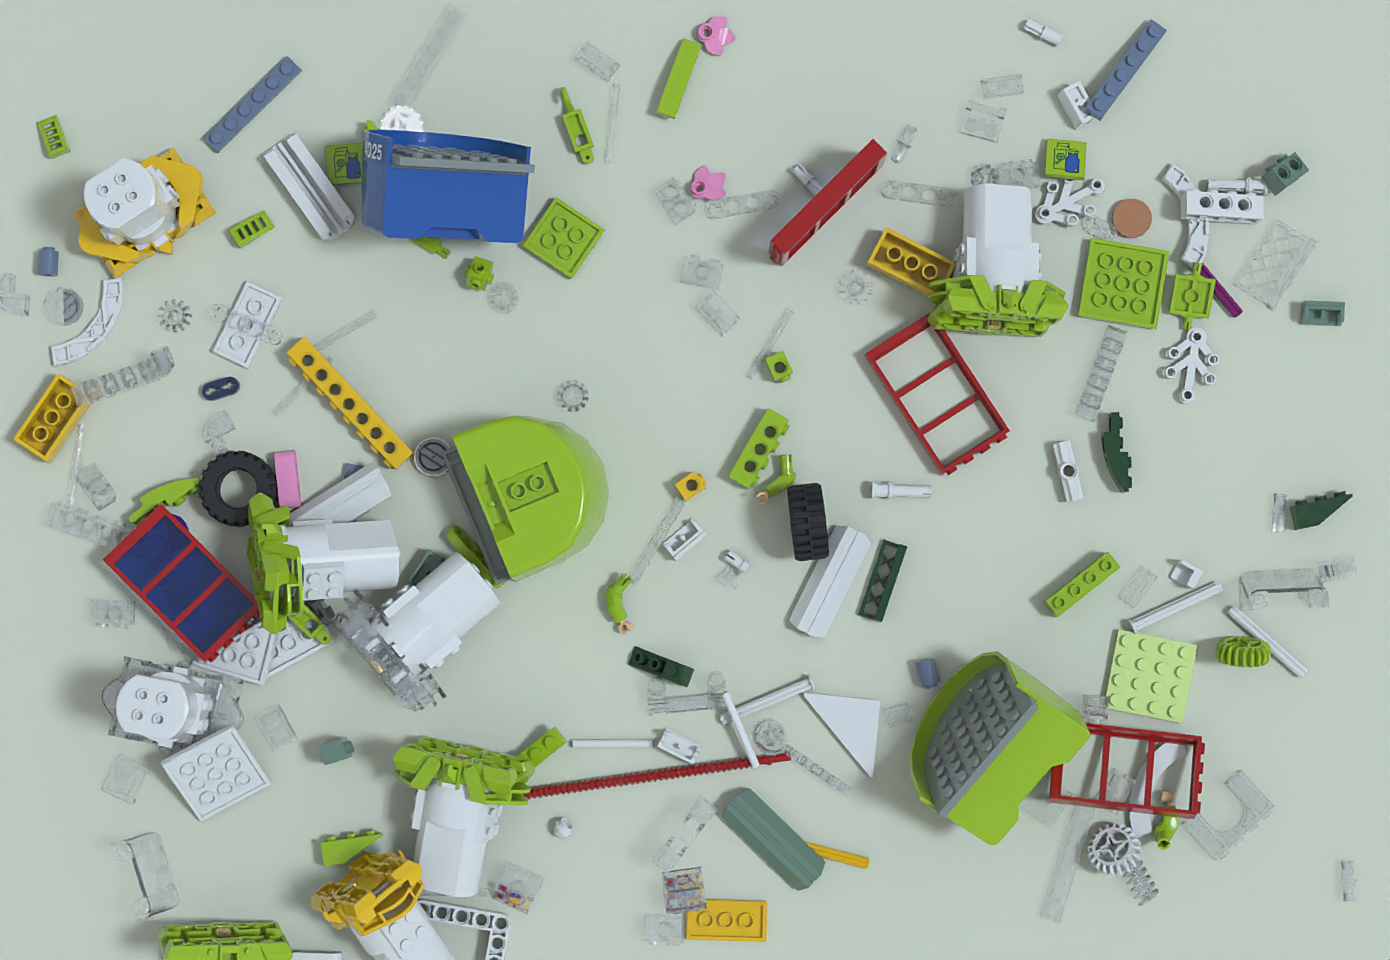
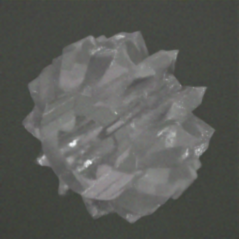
M172 299V304L166 301V308H159L163 312V314L157 315L159 319H163L159 324L161 326L166 325L165 330L168 332L172 329L174 333H177L178 327L184 331L185 327L183 324L190 325V322L186 320V318L192 317V314L187 313L190 307H184L185 302L182 300L178 304L176 299ZM173 312L177 313V315H176V316H177V319H176V320H174V319L172 318V317H173V314H172Z

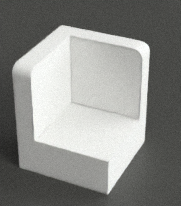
M1182 559L1178 561L1170 578L1189 589H1194L1203 571Z

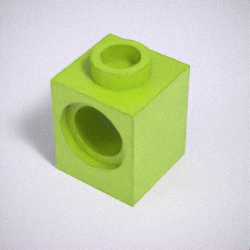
M784 351L765 359L774 382L779 381L783 383L791 379L790 375L793 374V370ZM781 363L785 366V371L777 373L774 370V366Z

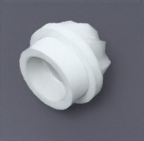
M563 817L555 822L553 830L557 837L563 839L572 834L574 825L569 819Z

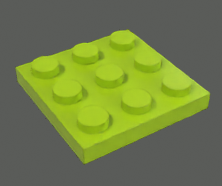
M555 197L523 244V247L573 279L605 232V229Z

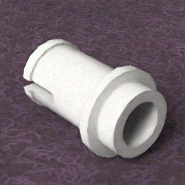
M730 550L728 554L734 560L726 556L724 561L737 568L739 573H745L750 566L748 559L744 560L733 550Z

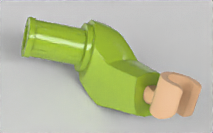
M792 454L779 456L781 473L764 486L761 492L754 494V498L760 495L762 497V500L757 504H765L768 499L781 493L796 480L797 474L793 472Z
M622 573L614 585H608L605 591L608 610L615 623H620L618 629L622 634L627 633L624 628L625 625L629 631H632L634 628L631 622L625 621L627 613L623 606L622 592L632 582L630 576L626 578V573Z
M1162 791L1160 801L1167 803L1164 807L1176 809V806H1172V793ZM1162 816L1161 821L1154 829L1153 835L1157 841L1158 848L1166 850L1170 847V840L1179 825L1178 817Z

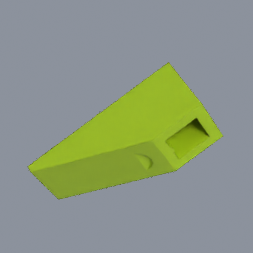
M371 830L365 831L363 836L351 833L345 834L346 838L338 839L337 836L325 837L326 841L321 842L324 867L348 862L382 837L383 833Z

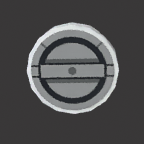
M437 437L422 440L414 452V462L417 469L430 477L445 474L448 468L441 452L450 449V445Z

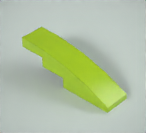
M683 38L656 113L672 119L676 118L702 44Z

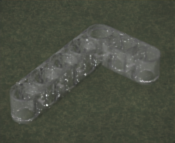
M168 346L160 347L152 351L143 362L71 387L70 391L77 408L84 407L160 380L171 372L175 362Z

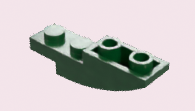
M1119 412L1109 413V432L1101 433L1102 449L1112 479L1122 493H1127L1129 488H1132V477L1128 475V468L1132 466L1131 456L1128 457V452H1120V449H1123V437H1120V429L1123 428V418L1120 417Z

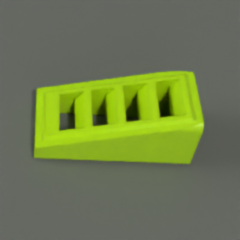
M57 115L38 122L49 157L54 159L71 152ZM49 123H55L54 126L49 127L47 129H45L44 125H47ZM57 129L56 133L47 135L48 132ZM59 136L60 139L50 142V139ZM59 143L62 144V146L57 147L55 149L52 148V146L57 145Z
M262 211L236 225L229 231L239 247L243 248L275 227L266 212ZM260 218L263 219L267 227L263 228L259 222ZM254 222L256 223V225H257L258 228L260 229V230L257 231V232H256L255 228H254L253 225H252V223H254ZM246 227H249V229L253 233L252 235L249 236L248 232L245 229ZM240 231H242V233H243L244 236L246 237V238L243 239V240H242L241 236H240L239 233H238V232H240Z

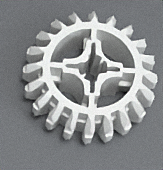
M1117 823L1110 827L1109 824H1106V829L1104 830L1099 827V834L1093 833L1095 839H1089L1091 846L1087 847L1089 852L1088 858L1098 872H1102L1106 876L1110 873L1112 877H1115L1118 872L1119 875L1123 876L1124 870L1130 872V866L1136 867L1134 861L1140 860L1138 854L1142 853V849L1139 847L1141 842L1138 839V835L1130 827L1126 828L1124 824L1118 826ZM1115 838H1124L1127 841H1116ZM1101 859H1113L1114 862H1106Z

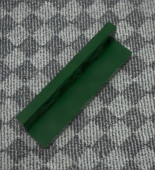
M883 540L858 615L878 622L883 621L908 546ZM886 545L897 548L895 556L888 560L884 554ZM891 560H893L892 566L889 564ZM886 563L890 572L888 576L881 579L878 568ZM887 578V581L884 585L882 580ZM880 582L883 592L881 595L874 597L871 591L872 586ZM870 594L872 599L867 601ZM874 601L877 607L875 616L864 612L866 604Z

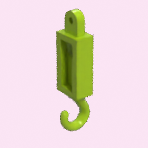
M561 87L560 95L567 112L562 115L574 151L576 154L580 153L585 164H590L594 160L591 151L594 144L581 109L574 110L566 88ZM577 136H586L587 143L582 146L577 145Z
M305 603L304 611L301 615L289 617L311 640L315 637L325 645L331 642V635L324 629L326 625H323L321 619ZM311 619L315 620L318 624L315 631H310L306 627V623Z

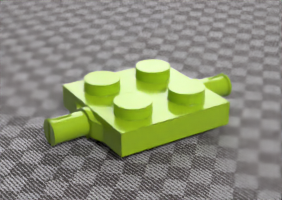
M1194 262L1192 274L1175 273L1169 313L1185 317L1183 329H1191L1193 318L1209 319L1216 279L1200 275L1202 263Z

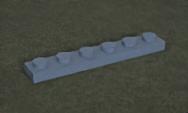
M1151 19L1084 110L1101 121L1167 30Z
M286 56L203 139L219 153L302 70Z

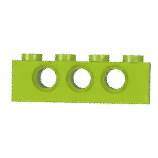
M768 408L728 478L748 490L751 486L755 487L760 479L757 474L760 469L765 470L770 461L767 457L770 452L775 453L780 443L777 440L780 435L785 436L790 427L787 425L789 420ZM766 428H773L776 435L773 438L766 437L764 434ZM757 445H763L766 448V452L763 455L755 453L754 448ZM747 462H753L756 465V469L753 472H747L744 465Z
M1105 552L1043 602L1055 617H1059L1121 567L1109 552Z

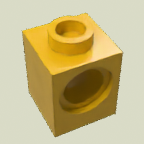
M694 471L677 482L675 487L685 502L706 489L704 486L706 481L701 473L697 475ZM690 480H694L698 485L694 491H689L686 488V483Z

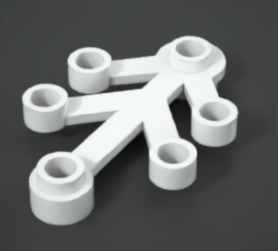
M1095 178L1090 181L1088 187L1069 196L1072 185L1076 180L1068 181L1064 179L1065 184L1060 201L1053 206L1054 194L1058 192L1059 185L1054 181L1047 184L1045 203L1039 206L1035 213L1037 221L1041 224H1049L1052 221L1067 224L1069 227H1076L1079 221L1078 216L1075 214H1070L1069 216L1058 214L1061 210L1083 214L1087 218L1094 217L1096 214L1095 206H1082L1074 203L1091 194L1095 196L1101 195L1105 189L1104 181ZM1099 183L1101 187L1095 188L1093 185ZM1055 186L1056 190L1051 191L1049 187ZM1087 209H1092V210H1093V213H1092V214H1088V213L1086 212V210H1087ZM1047 211L1049 215L1043 216L1042 212ZM1074 218L1076 222L1070 223L1069 219Z
M1198 327L1188 331L1186 335L1187 340L1177 347H1172L1168 350V357L1170 359H1177L1182 351L1191 346L1190 354L1174 366L1166 368L1164 372L1168 379H1172L1187 366L1184 389L1178 393V399L1183 404H1189L1195 399V392L1192 388L1196 368L1204 378L1203 380L1206 385H1213L1217 380L1215 374L1210 373L1198 357V351L1200 349L1203 352L1210 366L1217 365L1220 358L1217 354H1213L1205 343L1206 333ZM1194 334H1199L1200 340L1196 341L1193 337ZM1171 350L1177 351L1176 357L1171 355ZM1211 356L1216 358V363L1210 362ZM1169 369L1174 371L1173 376L1168 375ZM1208 376L1213 377L1212 383L1207 381ZM1185 392L1190 393V399L1184 397Z

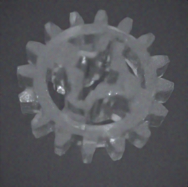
M400 104L395 105V109L392 106L389 107V113H382L385 119L379 120V122L383 123L379 130L410 131L411 124L413 123L412 131L422 132L418 125L423 123L422 121H417L420 114L414 115L415 109L411 108L408 110V105L406 104L403 105L402 109ZM398 112L405 113L408 117H402ZM391 119L392 123L391 127L389 128V120ZM400 122L404 123L402 129H398L397 127L399 126Z

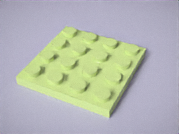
M1118 629L1103 708L1183 723L1197 645L1140 633L1135 634L1134 632Z

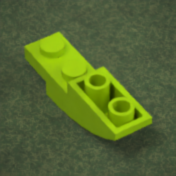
M202 479L178 480L148 492L139 498L143 506L131 514L128 519L132 524L137 525L147 518L160 504L165 507L164 503L167 502L172 507L180 506L186 501V496L190 493L194 495L201 490V487L198 485L199 480L202 481Z
M554 726L516 757L531 760L535 768L567 743V741Z

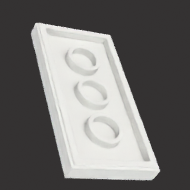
M246 281L212 352L249 369L283 298Z

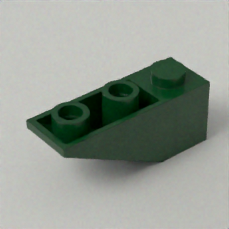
M1346 491L1334 493V497L1329 499L1324 495L1315 497V502L1307 503V499L1296 501V506L1290 507L1295 530L1320 525L1352 498L1353 494L1346 495Z
M637 646L634 647L628 665L684 687H688L694 669Z

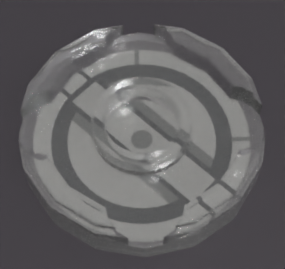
M68 287L54 288L48 292L43 302L45 316L49 321L59 326H68L77 322L84 308L83 300L79 293Z

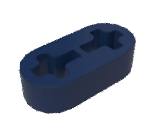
M225 377L205 384L202 394L207 400L216 401L238 393L240 383L234 377ZM228 381L236 384L232 391L228 388L223 389L224 386L228 385ZM209 387L220 389V391L214 393L213 397L207 394L210 391Z

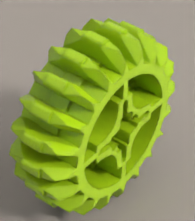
M1244 636L1223 638L1218 641L1216 647V659L1229 666L1243 668L1264 666L1269 663L1271 656L1268 642L1258 638Z

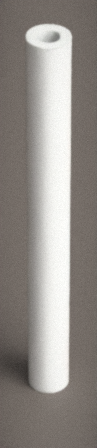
M726 692L721 696L752 768L760 766L731 696L729 692Z
M653 739L573 740V748L653 747Z

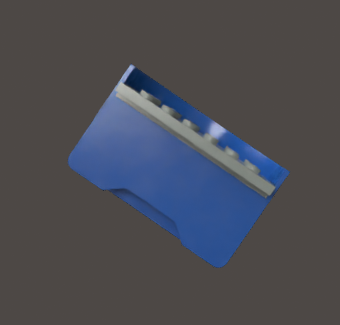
M405 130L363 131L362 225L370 232L389 238L418 239L419 237L519 243L524 235L529 173H534L535 165L530 164L531 147L494 139Z

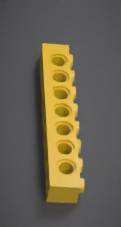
M303 337L287 352L290 356L288 360L295 368L298 365L303 370L301 374L307 381L313 380L316 383L315 389L322 396L326 394L331 399L328 403L336 411L340 409L344 413L342 418L349 425L353 423L358 428L355 432L363 440L367 438L371 442L369 447L376 454L380 452L385 457L383 462L390 469L392 467L398 469L414 454L306 337ZM306 356L313 357L314 362L311 366L304 365L303 360ZM321 370L327 372V378L324 381L317 379V374ZM333 385L341 387V392L338 395L331 394L330 390ZM348 399H352L355 403L351 410H346L344 407V403ZM363 413L367 414V423L359 424L358 416ZM374 428H380L382 431V435L378 439H373L371 436ZM392 442L395 444V451L388 454L385 451V445Z

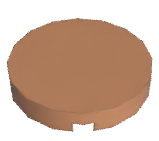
M1126 199L1120 202L1114 209L1112 214L1114 228L1123 237H1140L1150 228L1152 213L1143 201Z

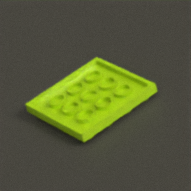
M1091 238L1078 316L1156 330L1169 251Z

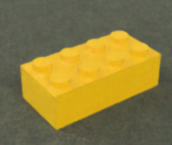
M885 227L867 262V266L927 297L935 293L929 289V283L948 279L956 265V262Z
M58 373L13 440L46 462L52 463L96 397Z

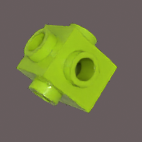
M475 256L471 266L467 265L464 277H467L466 285L475 290L485 291L487 284L491 285L494 278L492 273L494 262Z

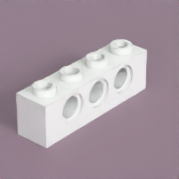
M1195 188L1188 189L1181 195V219L1258 224L1264 219L1263 196H1256V193H1245L1242 195L1237 194L1235 191L1218 193L1217 190L1201 192ZM1200 201L1206 204V208L1201 206ZM1219 202L1224 204L1225 209L1219 206ZM1238 203L1244 207V210L1238 207Z

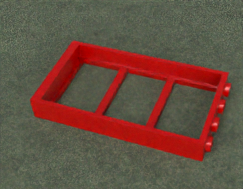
M928 313L865 353L864 356L940 474L946 473L950 475L958 470L956 466L961 462L965 465L972 461L975 453L980 452L983 454L991 448L989 444L994 441L1000 443L1008 438L1006 434L1010 430L945 330L934 329L951 355V358L898 392L894 391L876 361L929 328L931 325L927 320L930 314ZM956 363L975 392V395L919 429L900 398ZM977 400H980L998 427L999 432L943 466L923 435Z
M1085 723L1091 735L1104 736L1099 800L1061 796L1063 764L1052 766L1050 803L1194 819L1197 813L1200 814L1201 810L1198 794L1202 792V782H1199V774H1203L1204 763L1200 762L1201 755H1204L1205 743H1202V736ZM1111 737L1148 741L1143 805L1106 801ZM1155 742L1193 746L1188 810L1151 806Z

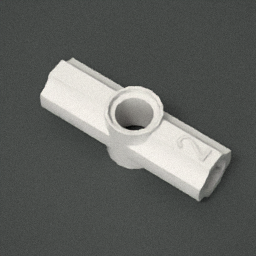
M1070 440L1052 444L1066 502L1083 499L1078 477V467L1075 464ZM1065 466L1072 468L1073 474L1071 477L1064 475L1063 469Z

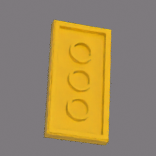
M687 899L686 940L766 942L767 901Z

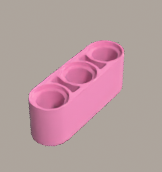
M295 450L275 452L274 460L280 507L288 506L289 508L301 507Z

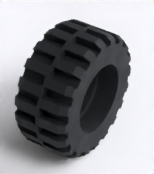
M232 450L227 451L226 454H219L214 461L211 460L207 464V469H203L201 473L203 477L202 481L199 480L198 486L201 487L199 498L203 501L202 506L212 518L222 524L235 527L249 526V504L244 507L235 508L225 503L221 497L222 481L230 472L236 470L248 472L255 479L257 486L256 494L263 493L270 497L273 503H276V492H278L276 476L273 474L269 464L252 453Z
M809 483L788 487V508L795 560L808 561L827 558L829 556V544L821 485Z

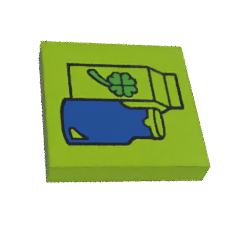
M1047 138L1044 177L1084 181L1087 142Z
M363 142L325 146L327 174L332 185L362 183Z

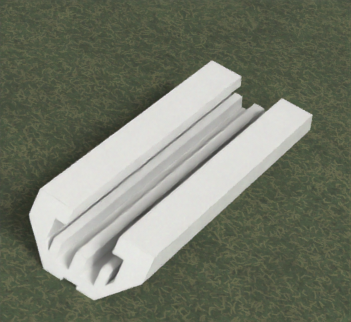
M296 133L285 137L263 155L323 240L336 239L343 232L351 228L355 216Z
M371 462L290 513L287 527L292 526L293 521L333 519V523L354 522L391 499L392 495L378 466Z
M835 526L828 540L829 556L818 560L789 618V621L797 629L812 637L825 638L871 545L865 534L849 526Z

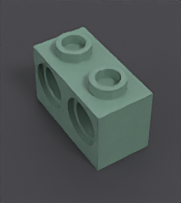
M1296 152L1290 156L1287 154L1283 155L1277 160L1278 164L1274 162L1265 169L1267 173L1261 177L1275 196L1309 171Z
M347 738L319 746L324 765L353 757L354 747L351 740L348 741Z

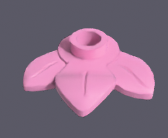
M713 17L709 23H703L697 28V38L704 42L706 50L713 55H722V46L728 45L735 40L734 34L725 28L727 23L726 17ZM708 30L710 35L704 36L702 34L703 31Z
M706 166L699 168L695 172V181L690 186V193L694 198H707L714 201L726 195V192L721 188L725 181L724 173L709 174ZM703 188V191L697 192V189Z

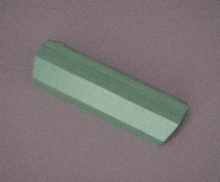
M748 788L740 792L725 806L721 817L797 891L809 888L821 876L826 863L824 859L752 789Z

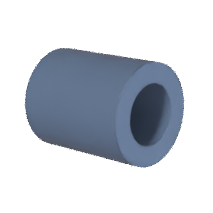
M43 247V250H39L37 275L58 276L59 252L55 251L54 247Z
M934 658L915 663L921 687L925 686L926 689L937 687V682H940Z

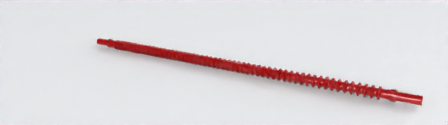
M790 753L766 754L762 757L756 755L760 765H772V763L791 760ZM739 757V760L733 758V761L727 759V762L722 760L721 763L716 761V763L710 762V764H707L705 762L704 765L699 763L698 766L693 764L692 767L687 765L686 768L684 766H681V768L676 766L675 769L670 767V770L664 768V771L658 769L657 772L655 770L649 772L648 770L647 773L642 771L641 774L636 772L635 775L630 773L629 776L626 774L621 776L619 774L618 777L613 775L612 778L607 776V779L601 777L600 780L595 778L594 781L592 779L589 781L584 779V782L578 780V783L572 781V784L567 782L565 785L563 783L561 785L556 783L555 786L550 784L549 787H546V785L543 788L538 786L537 789L532 787L530 792L523 793V796L530 800V797L536 799V796L541 798L542 795L547 797L549 794L551 796L553 794L558 796L559 793L564 795L565 792L570 794L571 791L576 793L577 790L579 792H582V790L587 792L588 789L593 791V788L599 790V787L605 789L606 786L610 788L612 785L614 787L616 785L621 787L622 784L627 786L628 783L633 785L634 782L639 784L640 781L643 783L648 781L650 783L651 780L656 782L657 779L662 781L663 778L668 780L669 777L671 779H674V777L679 779V776L685 778V775L691 777V774L696 776L697 773H700V775L706 773L707 775L708 772L713 774L714 771L719 773L720 770L725 772L726 769L731 771L732 768L734 770H737V768L742 770L743 767L748 769V766L752 767L747 757H744V759Z

